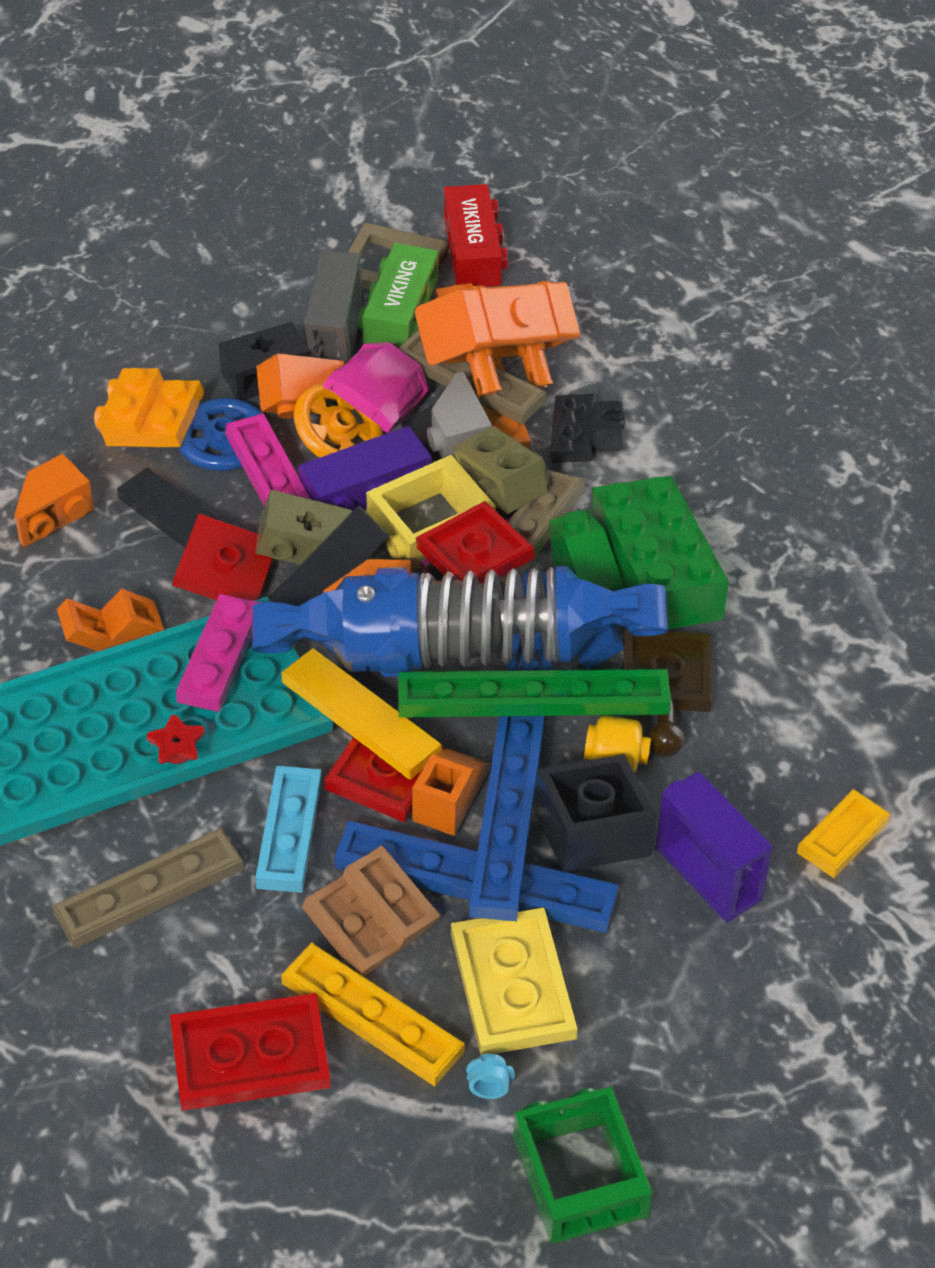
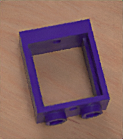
M699 771L685 780L678 779L672 782L662 793L656 849L726 923L763 900L773 846Z

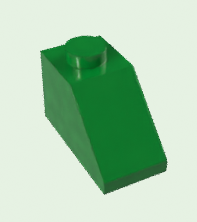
M588 509L570 511L562 517L549 520L552 562L555 567L567 566L579 579L596 584L612 592L624 589V583L606 532Z

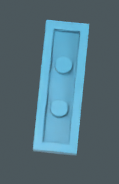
M276 766L255 877L256 889L303 893L322 783L321 769Z

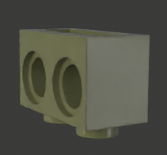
M495 426L454 446L456 461L489 499L505 513L509 514L547 493L545 480L547 468L542 457L538 453L530 451L518 443L514 437L508 436Z

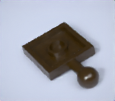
M625 629L623 670H668L671 698L670 715H658V723L652 727L648 738H651L650 747L657 755L663 757L673 756L681 750L684 744L683 731L675 724L676 710L710 712L712 634L668 631L665 634L656 636H633L628 634V629Z

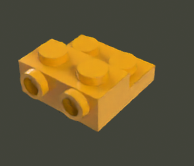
M123 368L118 379H111L108 383V400L105 406H98L94 415L95 425L100 430L106 446L181 447L204 395L203 387L200 381L163 380L159 368Z

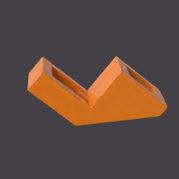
M122 588L102 610L68 598L57 608L66 641L95 651H102L164 630L155 601Z

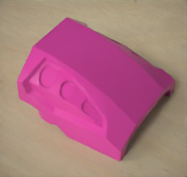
M390 342L365 343L349 362L336 369L323 384L324 388L333 391L380 425L381 429L387 433L402 423L408 414L423 400L429 390L422 366Z

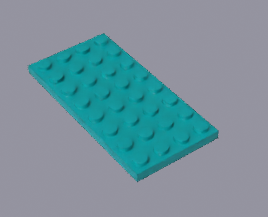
M268 597L255 600V602L260 603L270 602ZM210 615L0 683V846L332 732L333 721L282 683L281 672L300 658L293 644L292 650L288 652L259 653L252 650L251 638L220 712L177 703L176 690ZM171 715H177L186 726H203L206 732L195 743L198 759H189L179 764L169 762L160 764L158 762L159 748L146 740L147 733L165 728ZM177 738L173 739L172 741L177 743L180 741V739Z

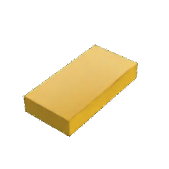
M853 789L799 843L797 853L834 879L889 823L891 814Z

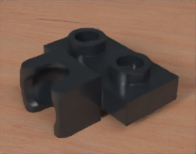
M595 393L556 395L550 444L552 463L592 461L593 447L595 452L620 451L624 449L621 430L626 427L622 402H596Z

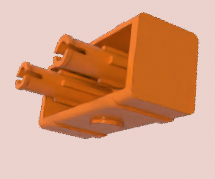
M541 281L536 284L487 288L484 286H474L469 289L456 290L422 304L415 309V316L428 364L439 365L468 362L472 371L477 397L488 396L502 391L494 358L522 357L529 384L539 389L553 385L544 351L575 340L580 335L566 282L552 283L550 281Z

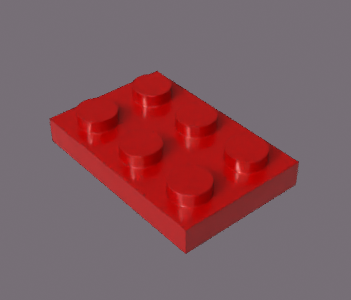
M316 993L170 1015L181 1111L331 1088L330 1072Z

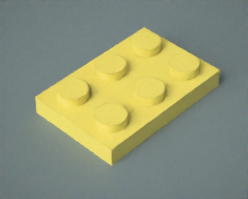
M544 908L518 912L517 922L479 918L451 923V937L480 1056L577 1039V1025Z

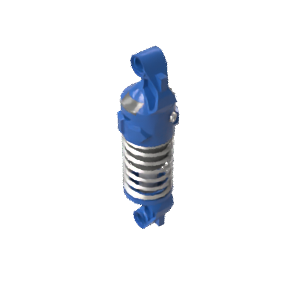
M556 566V570L550 567L547 571V598H545L541 573L536 568H533L529 572L526 599H524L520 575L515 569H511L506 578L505 600H503L500 580L494 570H490L486 574L484 583H479L476 574L472 571L467 572L464 580H456V577L451 572H447L442 581H435L430 573H422L421 575L419 573H409L405 567L378 568L374 575L345 576L335 590L325 592L299 607L281 602H263L252 605V650L259 653L288 652L292 650V644L307 638L326 646L349 672L380 671L383 677L398 676V672H414L415 669H424V666L429 668L433 663V659H438V664L444 667L447 664V659L459 658V663L465 667L469 662V658H472L476 653H480L481 662L486 666L490 662V653L494 652L499 646L501 648L502 661L507 665L512 660V634H520L523 660L529 664L533 660L534 633H541L544 658L549 663L552 660L556 663L559 659L560 662H572L593 635L612 624L627 628L628 634L633 636H656L667 633L666 587L656 584H642L612 592L596 584L579 579L567 566Z

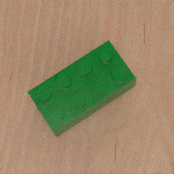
M672 475L592 487L590 513L606 532L624 583V589L642 584L665 586L668 629L724 620L729 580Z

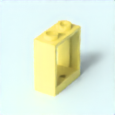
M452 455L366 492L367 510L365 512L389 535L384 542L391 557L394 560H411V572L420 569L421 561L427 559L416 548V537L483 501H486L496 511V505ZM440 493L458 513L414 534L396 514Z

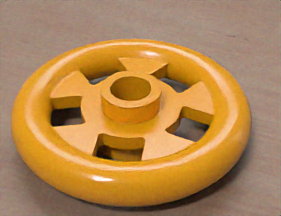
M324 383L314 385L305 390L296 402L294 423L298 435L306 447L319 458L355 445L351 441L356 435H359L364 441L383 435L380 425L333 391L324 388ZM324 399L337 400L339 406L327 407ZM355 410L364 423L358 424L357 419L351 412ZM310 412L321 415L320 425L311 423ZM324 440L333 445H340V448L336 449L324 442Z

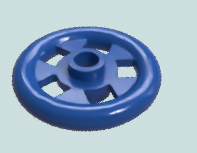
M216 398L204 401L199 404L182 445L178 449L185 459L206 470L231 471L243 468L225 435L226 424L242 418L263 414V412L253 404L235 398ZM225 414V417H219L213 420L208 419V417L213 415ZM203 429V438H191L192 430ZM208 447L222 451L221 455L206 453Z

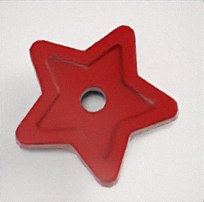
M171 715L165 728L148 732L146 740L159 748L158 762L160 764L166 762L179 764L189 759H198L195 743L206 732L203 726H186L177 715ZM173 739H180L177 743L172 741Z

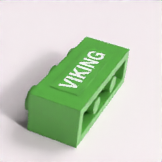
M400 243L393 244L389 256L383 257L381 260L378 282L373 281L371 283L368 295L369 303L367 307H361L358 315L357 327L363 330V345L365 343L390 342L399 348L419 329L415 309L422 304L430 302L438 282V250Z

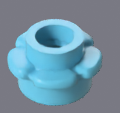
M483 1054L477 1059L472 1060L466 1067L470 1091L476 1096L485 1099H497L506 1095L509 1090V1082H512L515 1078L513 1067L506 1066L504 1058L496 1054Z

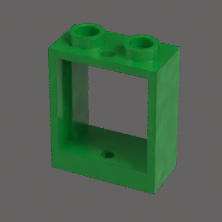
M611 1086L599 1090L593 1088L582 1089L575 1092L569 1098L550 1103L546 1101L533 1102L514 1113L513 1138L551 1244L649 1217L652 1190ZM601 1125L622 1181L555 1199L535 1143Z

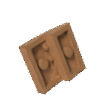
M383 846L378 847L348 865L340 878L305 898L302 905L303 910L348 966L362 976H366L395 956L427 931L440 918V914Z

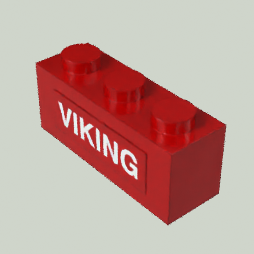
M488 184L444 187V221L455 285L472 283L473 287L501 286V270L508 269V256L506 247H500V245H503L502 223H495V221H498L497 199L490 198Z

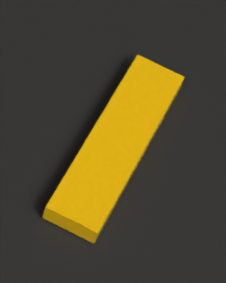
M314 648L281 672L282 683L409 780L423 770L431 754L441 751V743L406 717H399L397 710Z
M312 942L281 974L284 986L298 995L316 993L318 1006L321 1011L434 1087L465 1053V1043Z

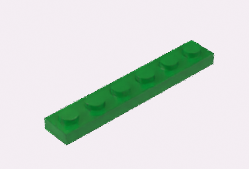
M667 669L398 672L399 717L670 715L671 698Z

